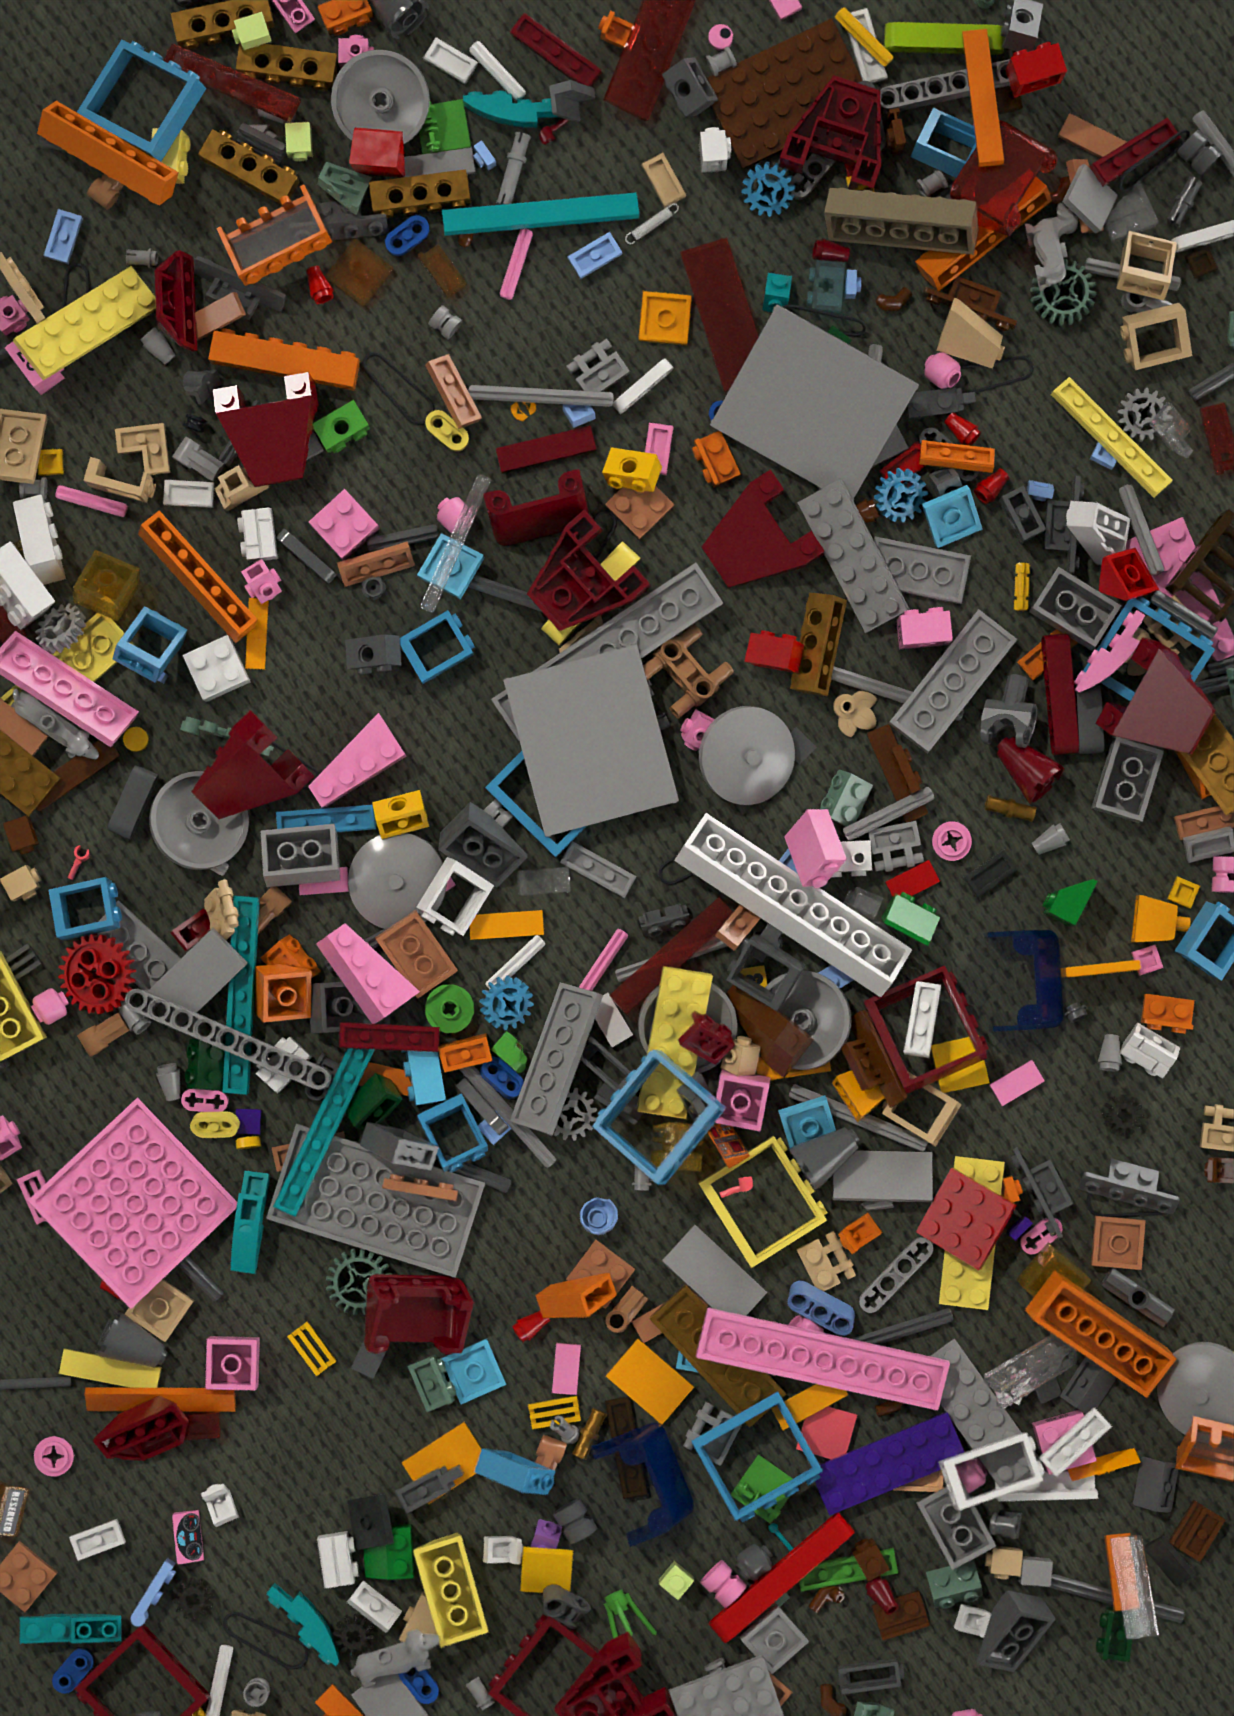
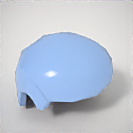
M595 1197L587 1201L580 1211V1223L587 1232L594 1235H604L613 1230L618 1221V1209L610 1199Z

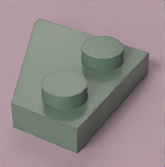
M326 162L318 177L317 185L350 212L357 215L369 190V182H372V177Z

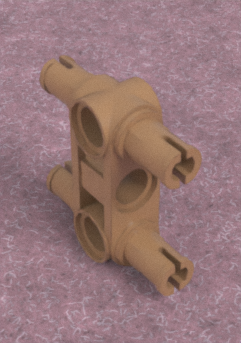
M695 624L678 637L675 636L654 651L653 657L643 665L647 680L661 669H665L684 691L685 695L669 708L677 719L693 706L697 707L706 702L718 691L719 685L734 673L733 668L727 662H724L708 674L688 652L687 648L702 636L701 630ZM672 648L676 656L673 658L668 657L664 649ZM702 685L706 687L707 695H700L696 690V686Z

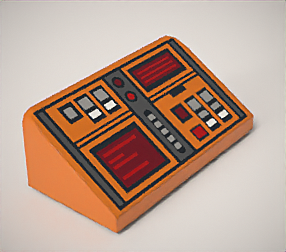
M714 1123V1126L707 1132L728 1168L750 1157L733 1126Z

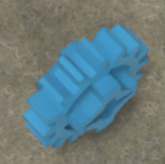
M769 162L765 163L764 168L757 164L755 166L756 172L749 170L747 173L751 179L745 178L743 180V184L747 185V187L742 189V193L748 194L744 202L752 203L751 211L758 208V215L760 216L764 211H767L768 217H771L773 210L778 215L781 214V206L787 209L790 205L787 200H793L794 198L790 191L795 190L796 187L789 184L793 176H785L787 168L781 171L778 170L779 163H776L773 168L770 167ZM769 174H773L778 178L775 179L773 177H770ZM757 178L759 186L755 191H753V183L754 180ZM766 185L767 187L774 188L771 193L763 190ZM784 187V196L780 200L778 192ZM759 200L766 201L769 205L763 204Z
M897 468L896 474L888 471L889 478L881 477L882 486L875 487L879 491V494L874 496V499L879 502L876 508L882 511L881 514L883 516L889 517L894 522L897 518L901 522H905L906 516L914 519L913 512L921 513L919 505L926 502L922 499V496L928 495V492L922 489L926 483L920 480L921 476L913 473L910 469L903 471Z
M506 975L505 981L497 977V984L494 985L489 982L490 990L482 991L486 997L479 1000L485 1006L480 1011L486 1015L484 1019L489 1023L492 1022L495 1028L501 1026V1028L507 1030L510 1024L515 1029L517 1028V1021L525 1023L523 1016L531 1015L527 1008L534 1005V1003L528 1000L533 994L527 991L529 987L525 983H521L522 981L517 977L513 980L509 975ZM503 997L508 1001L510 1008L506 1006Z

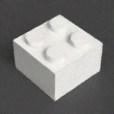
M228 635L183 655L199 693L205 702L251 682Z

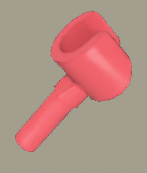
M80 845L74 850L76 859L68 875V878L71 880L74 879L81 863L88 860L90 856L89 850H87L85 856H78V852L81 849Z
M752 1177L738 1178L739 1186L720 1192L721 1198L736 1192L751 1190L753 1188Z

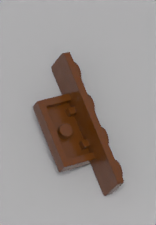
M959 276L954 279L949 295L925 287L922 294L923 297H926L927 302L934 305L945 304L949 306V310L954 298L959 299L984 321L987 320L995 323V327L1003 331L1014 330L1018 322L995 313L1002 292Z
M887 724L867 733L869 742L896 802L921 790L919 785L922 784L919 773L917 770L912 771L909 762H912L911 755L907 748L903 749L901 744L898 745L890 725ZM924 804L902 816L904 821L908 823L928 814V811Z
M866 1010L859 1011L851 1017V1029L857 1040L841 1046V1049L861 1090L865 1091L880 1087L890 1108L895 1107L907 1099V1094Z

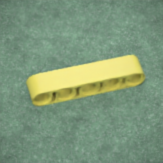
M621 542L601 565L616 581L633 565L635 566L641 558L624 542ZM548 620L541 630L560 646L581 623L559 631Z

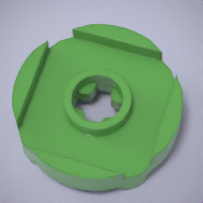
M454 984L441 985L429 994L425 1004V1015L432 1027H439V1031L444 1033H456L462 1031L470 1024L474 1015V1002L471 995L464 988ZM446 1002L450 1005L455 1003L454 1015L450 1013L444 1014L443 1010H445L444 1004Z

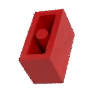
M761 630L760 634H750L744 662L757 667L798 673L804 644L796 641L797 637L782 634V638L775 637L773 632Z

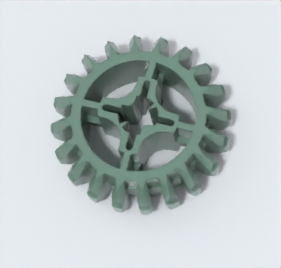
M1064 259L1066 275L1071 277L1067 281H1061L1049 286L1048 289L1053 293V299L1050 303L1045 298L1044 290H1039L1037 278L1032 280V284L1037 287L1030 289L1031 294L1037 295L1031 298V303L1039 302L1034 308L1035 312L1043 309L1044 312L1041 318L1044 319L1047 314L1050 315V324H1053L1055 318H1058L1059 326L1064 324L1065 318L1067 323L1072 325L1074 321L1073 316L1077 321H1081L1082 314L1088 315L1090 312L1087 306L1093 307L1095 303L1090 298L1096 296L1095 291L1089 290L1096 286L1095 282H1087L1092 277L1091 273L1084 276L1082 273L1085 270V266L1077 270L1075 268L1077 262L1073 261L1070 267L1068 266L1067 259ZM1076 282L1079 283L1082 289L1081 302L1073 291V286ZM1070 284L1066 293L1068 297L1064 295V297L1061 296L1056 300L1060 289L1062 290V288H1066ZM1061 303L1075 307L1067 311L1055 309Z
M353 1248L350 1252L351 1257H348L346 1252L341 1253L343 1262L338 1258L334 1259V1263L338 1268L333 1266L328 1268L330 1272L334 1273V1276H326L327 1281H333V1284L328 1285L326 1290H335V1293L329 1298L333 1300L338 1296L340 1300L335 1305L337 1308L342 1303H345V1313L350 1310V1307H354L353 1315H358L359 1308H362L363 1314L366 1315V1301H353L344 1294L357 1291L366 1300L367 1285L370 1277L363 1283L364 1288H359V1285L358 1287H355V1285L351 1288L348 1287L356 1280L355 1275L365 1278L368 1275L384 1274L383 1270H386L389 1265L388 1263L383 1266L379 1265L383 1259L382 1256H379L375 1261L372 1259L375 1254L374 1252H370L367 1257L365 1256V1249L361 1248L360 1255L357 1256L356 1250ZM353 1262H365L374 1269L363 1273L355 1267ZM346 1266L349 1270L350 1282L340 1288V1273Z

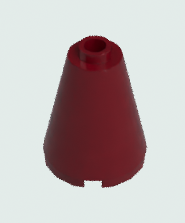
M1006 737L997 746L999 749L997 756L1030 804L1042 798L1053 787L1051 784L1054 782V778L1059 780L1065 771L1061 764L1029 745L1026 748L1017 747L1015 737L1010 739Z

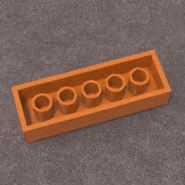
M1054 1270L1025 1309L1035 1322L1146 1398L1177 1359L1166 1346L1056 1270Z

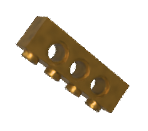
M229 0L171 13L179 48L184 47L186 50L197 48L200 43L217 44L222 42L223 38L232 37L234 39L232 30L236 29L234 20L240 19L245 13L256 14L262 12L268 32L270 28L275 27L269 0ZM222 18L230 20L226 27L217 26L218 21ZM202 23L206 25L202 32L193 31L197 24Z
M239 43L236 71L244 80L255 81L256 78H263L271 84H280V81L290 82L289 85L294 87H304V84L313 85L314 89L327 91L328 88L333 87L336 78L338 56L336 53L271 44H262L243 50L241 43ZM261 59L269 61L268 66L265 68H259L256 65ZM286 62H290L293 64V68L287 72L282 71L281 66ZM308 66L318 68L313 75L306 74L305 69Z
M212 129L198 153L200 160L281 206V197L287 195L291 198L300 183L294 170L287 166L281 168L274 164L276 161L266 154L260 156L254 153V148L247 143L241 142V144H238L232 140L233 136L223 130L217 132ZM226 150L235 151V155L231 159H224L223 154ZM252 161L256 163V168L253 171L244 170L247 162ZM274 173L278 176L274 183H267L265 181L268 174Z
M466 169L369 182L374 215L386 214L387 218L393 217L394 213L403 212V215H415L418 213V210L427 209L428 212H438L442 210V207L452 206V209L465 208L466 204L471 203ZM442 187H448L451 189V194L447 197H441L438 191ZM419 190H423L427 193V196L423 200H417L414 198V194ZM398 193L403 196L402 201L396 204L392 203L390 197Z
M809 592L800 643L804 644L799 672L792 674L790 689L806 694L828 696L847 600L835 595Z

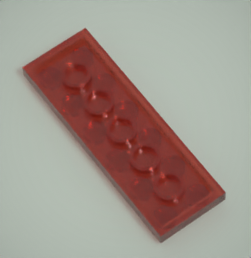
M642 0L603 101L644 121L649 120L665 80L662 74L669 70L696 0Z
M726 237L680 252L724 393L730 390L759 338Z

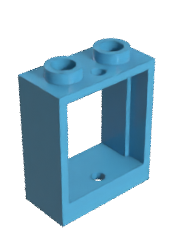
M933 108L915 144L911 157L964 181L968 172L973 174L978 164V160L975 159L977 148L974 126ZM935 131L971 147L972 150L967 161L929 145L928 142L933 132Z
M144 606L117 643L112 659L156 683L183 645L187 629ZM142 625L172 641L159 659L130 643Z
M447 610L400 638V646L423 684L474 655L471 649L475 646L468 634L466 636L462 635L459 628L463 625L456 613L451 615ZM447 620L464 651L427 672L410 641Z
M103 877L49 889L57 938L66 941L90 934L120 929L119 921H122V914L115 901V897H118L116 884L112 883L110 879ZM101 888L107 920L71 928L66 895Z
M1206 901L1175 949V952L1211 977L1222 981L1234 962V932L1214 963L1196 950L1218 916L1233 927L1234 916L1228 913L1230 909L1220 902L1212 904Z
M462 1093L417 1115L427 1140L438 1146L429 1125L461 1110L478 1143V1146L448 1161L445 1160L440 1148H438L436 1158L443 1172L448 1170L450 1173L457 1171L463 1167L462 1163L470 1159L472 1162L483 1158L486 1155L485 1152L488 1151V1145Z
M484 1448L481 1450L474 1471L520 1492L547 1495L553 1486L555 1470L512 1452Z

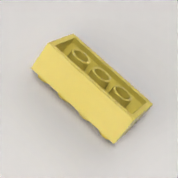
M0 951V1061L40 1042L47 1038L34 1015L4 955Z
M454 1533L414 1549L413 1553L436 1634L440 1637V1647L487 1633L488 1628L461 1535Z

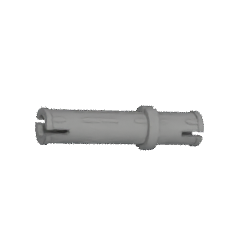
M521 132L515 133L511 153L507 155L509 161L498 200L496 201L498 205L512 204L522 165L526 163L527 158L525 154L531 138L530 135L525 133L521 135Z

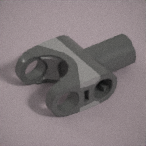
M1017 674L1009 675L1002 700H986L980 729L983 744H991L1000 730L1012 727L1015 728L1016 746L1019 748H1026L1034 732L1038 712L1036 704L1024 703L1029 685L1028 678Z

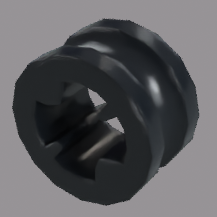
M186 414L187 422L183 423V427L204 433L203 425L207 424V420Z

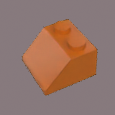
M282 964L255 966V1013L262 1022L311 1018V970Z

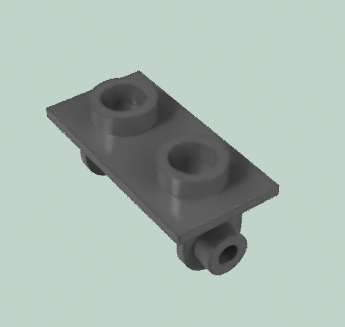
M680 903L665 907L666 916L661 917L659 909L642 913L643 916L638 918L643 937H656L663 932L670 930L680 931L686 928V926L691 925L687 906H681Z

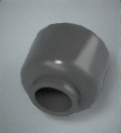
M750 1544L737 1555L735 1568L746 1581L749 1579L757 1581L771 1570L772 1563L770 1559L773 1556L766 1546L760 1547L757 1544Z

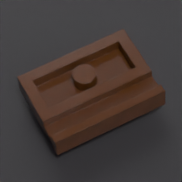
M899 108L890 109L885 120V125H889V129L886 130L887 135H885V146L887 150L891 149L892 156L902 154L906 144L902 120L897 119L900 112Z
M1193 1499L1170 1537L1169 1542L1182 1552L1201 1562L1224 1524L1225 1519Z
M919 1590L894 1597L899 1607L890 1615H886L884 1610L876 1603L871 1604L882 1640L930 1626Z

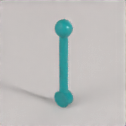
M771 1523L768 1527L769 1531L775 1533L789 1551L793 1550L794 1548L778 1530V1525Z

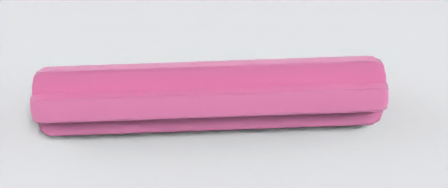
M520 229L500 291V296L504 299L511 300L513 298L533 236L532 231L528 229Z
M61 485L56 490L55 497L60 500L120 517L126 515L127 505L125 503Z
M621 929L616 930L579 988L589 991L594 989L628 938L626 932Z

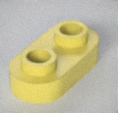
M440 410L432 411L427 415L425 420L427 430L448 449L459 452L467 447L469 443L467 431L464 428L458 429L450 416ZM441 420L443 425L440 428H436L433 425L434 421ZM456 435L461 437V442L458 444L452 441V438Z
M226 1111L199 1112L195 1114L190 1123L191 1131L200 1138L232 1137L240 1126L238 1117Z

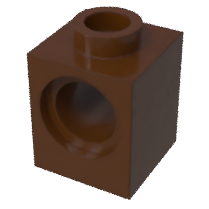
M26 815L3 823L13 852H20V855L34 851L33 846L39 845L30 816Z

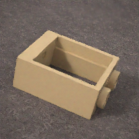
M1129 231L1122 251L1116 289L1164 300L1171 283L1177 242ZM1130 254L1164 262L1162 274L1128 266Z
M1180 303L1122 317L1123 326H1120L1122 339L1126 340L1127 348L1124 349V357L1126 362L1130 363L1135 370L1192 356L1186 310ZM1172 320L1176 347L1139 356L1135 329Z
M908 1072L911 1079L916 1078L915 1075ZM930 1084L922 1087L946 1102L926 1134L895 1115L893 1112L897 1105L890 1108L885 1100L882 1106L884 1109L883 1115L935 1147L961 1106L958 1101Z

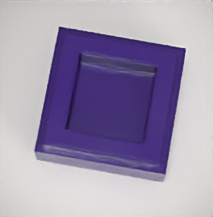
M236 1109V1116L240 1121L236 1134H261L262 1109Z
M1021 1216L1007 1230V1234L1016 1241L1033 1223L1027 1217Z

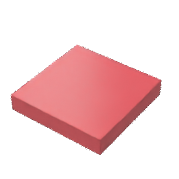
M827 1406L805 1418L801 1433L812 1453L828 1459H833L847 1453L857 1414ZM797 1442L796 1449L803 1451Z

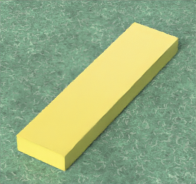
M64 1349L59 1374L130 1388H158L162 1367L156 1366L152 1368L103 1358L91 1353Z

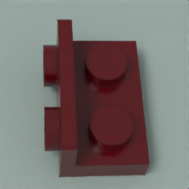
M694 1011L691 1014L694 1024L678 1039L681 1047L716 1065L735 1046L731 1036L732 1032L725 1024L720 1025L714 1022L707 1014L702 1015Z

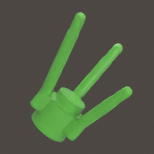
M621 1589L604 1597L606 1601L604 1606L608 1614L613 1639L618 1636L613 1612L615 1615H619L626 1632L629 1631L632 1636V1631L623 1612L628 1609L626 1604L631 1607L652 1635L655 1636L657 1634L650 1622L632 1601L629 1593L624 1594Z

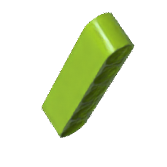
M891 22L885 24L884 47L889 52L964 54L962 31L987 29L990 55H998L1004 52V47H1002L1004 37L1000 36L1002 29L1000 25Z

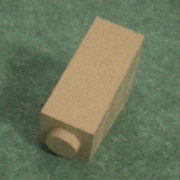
M954 298L940 336L937 351L993 368L995 360H1001L1005 347L1001 346L1003 336L963 302Z

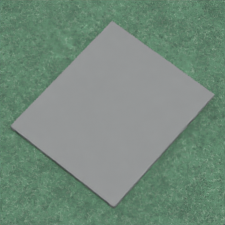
M777 304L773 308L774 311L714 419L711 420L710 426L822 489L842 479L854 501V497L914 392L918 389L919 384Z
M637 644L503 680L545 837H551L554 834L679 801Z

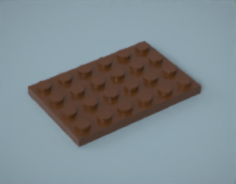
M832 18L737 63V66L734 68L731 66L718 72L717 76L712 75L707 78L719 99L711 107L722 129L725 130L726 137H730L731 147L742 170L783 150L787 135L810 108L833 75L856 83L863 81Z

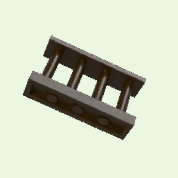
M1230 509L1217 517L1165 587L1171 594L1179 590L1188 592L1212 612V615L1207 620L1211 624L1217 621L1222 622L1230 612L1228 607L1234 601V585L1232 587L1205 564L1206 561L1204 560L1208 553H1213L1234 570V557L1220 547V543L1217 541L1221 535H1228L1234 540V524L1231 523L1234 519V513ZM1194 571L1196 573L1199 571L1226 594L1219 605L1191 583L1190 576Z

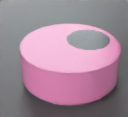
M718 24L711 28L708 41L712 48L722 51L725 47H730L732 44L733 33L728 26Z

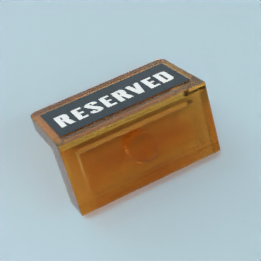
M439 244L425 254L423 252L418 254L419 261L447 299L467 286V283Z
M0 1481V1536H18L29 1493L28 1488L10 1486Z

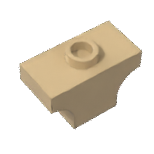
M238 465L219 476L220 484L214 489L223 508L229 511L268 489L269 486L254 487L245 468Z
M423 1591L415 1608L410 1606L403 1619L407 1621L399 1638L403 1642H406L407 1632L418 1629L424 1634H436L427 1598Z

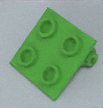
M463 99L431 104L430 101L426 121L419 131L423 154L471 147Z
M758 1454L730 1495L746 1506L793 1478ZM782 1494L775 1498L776 1504L765 1510L761 1506L754 1510V1513L771 1524L779 1516L781 1508L790 1496L786 1497Z

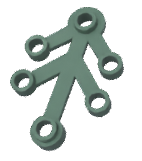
M187 716L186 720L182 721L180 727L181 731L198 736L200 730L216 736L230 738L228 733L231 728H221L218 724L204 721L203 726H201L200 720ZM268 746L261 754L269 756L270 750L273 751L274 747Z

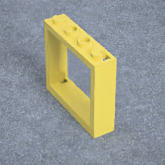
M771 1136L747 1151L750 1155L747 1159L731 1168L725 1165L698 1182L751 1268L827 1221L824 1215L828 1212L821 1201L815 1202L811 1196L815 1191L807 1179L805 1181L801 1180L798 1175L801 1169L794 1158L789 1161L784 1153L788 1148L781 1137L776 1140L774 1136ZM772 1147L815 1217L759 1253L754 1254L711 1184L767 1148Z

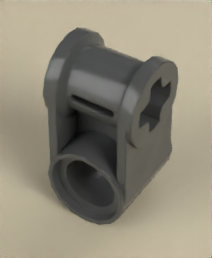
M323 1052L316 1062L319 1066L324 1067L323 1065L325 1064L333 1068V1071L329 1070L333 1080L340 1063L326 1057V1054ZM322 1071L316 1072L313 1077L314 1082L324 1084L326 1080L325 1074ZM307 1085L305 1092L310 1099L321 1101L324 1099L329 1087L324 1089L319 1097L313 1096L310 1092L311 1087Z
M1000 1509V1511L994 1512L990 1523V1534H997L1011 1539L1019 1538L1022 1512L1015 1510L1008 1512L1009 1509Z
M549 1585L543 1591L545 1614L560 1621L568 1628L576 1629L582 1616L588 1614L591 1610L589 1603L584 1598L565 1590L559 1585Z

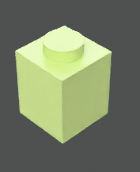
M262 12L234 20L236 29H233L232 33L236 44L241 43L243 50L272 42Z
M310 122L285 123L288 158H293V161H306L307 157H313Z
M675 1560L659 1578V1585L677 1600L694 1582V1577Z

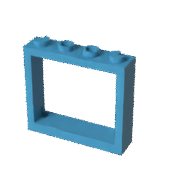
M121 40L77 113L161 162L202 97L206 87L199 81L200 76L190 70L187 73L182 71V67L171 60L168 63L163 61V57L154 51H150V53L145 52V48L135 41H132L130 44ZM132 56L186 83L150 142L97 114Z
M1142 596L1128 600L1097 648V651H1100L1101 647L1106 650L1132 608L1136 607L1205 651L1191 672V679L1195 681L1215 651L1211 647L1214 642L1202 634L1199 638L1191 634L1193 629L1181 621L1178 625L1170 621L1172 615L1161 608L1157 612L1148 607L1151 602ZM1088 663V664L1086 665V667L1084 668L1083 671H1084L1085 673H1086V671L1088 670L1089 666L1091 665L1090 663ZM1111 676L1101 682L1131 702L1135 694L1133 690Z
M521 751L485 788L556 858L587 826L571 830L556 844L550 837H545L544 831L498 787L524 760V755Z
M653 1049L646 1056L642 1057L640 1067L637 1070H633L627 1076L625 1086L622 1089H618L611 1096L610 1100L612 1102L606 1109L603 1108L598 1113L597 1121L592 1127L657 1185H665L724 1112L726 1107L664 1052ZM661 1062L702 1098L708 1106L657 1168L610 1125Z
M778 1392L691 1441L735 1521L741 1519L744 1522L755 1516L754 1510L762 1506L765 1510L777 1503L775 1498L782 1494L786 1497L799 1491L797 1485L806 1481L807 1485L821 1478L818 1473L823 1471ZM777 1404L812 1468L743 1508L738 1509L703 1446Z

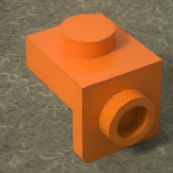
M610 11L608 17L603 16L598 29L601 30L600 39L627 50L637 26L616 17L615 12Z
M1012 1175L1003 1178L1001 1196L1012 1203L1019 1201V1195L1023 1194L1019 1179L1013 1180Z
M867 1212L844 1227L838 1235L843 1247L853 1254L860 1247L878 1237L882 1232Z

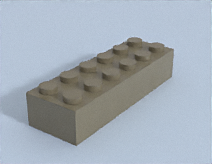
M830 188L824 211L828 239L830 241L974 255L979 231L977 206L974 201L945 199L943 197H922L920 195H901L893 192L880 193L870 190L859 191L847 188Z

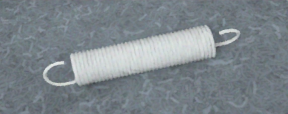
M671 204L670 206H672V205H676V206H677V210L674 212V213H676V212L678 211V205H677V204ZM670 206L629 234L632 233L638 241L673 216L668 209ZM627 234V235H626V238H625L626 242H627L628 244H633L634 242L629 243V242L627 241V236L629 235V234Z

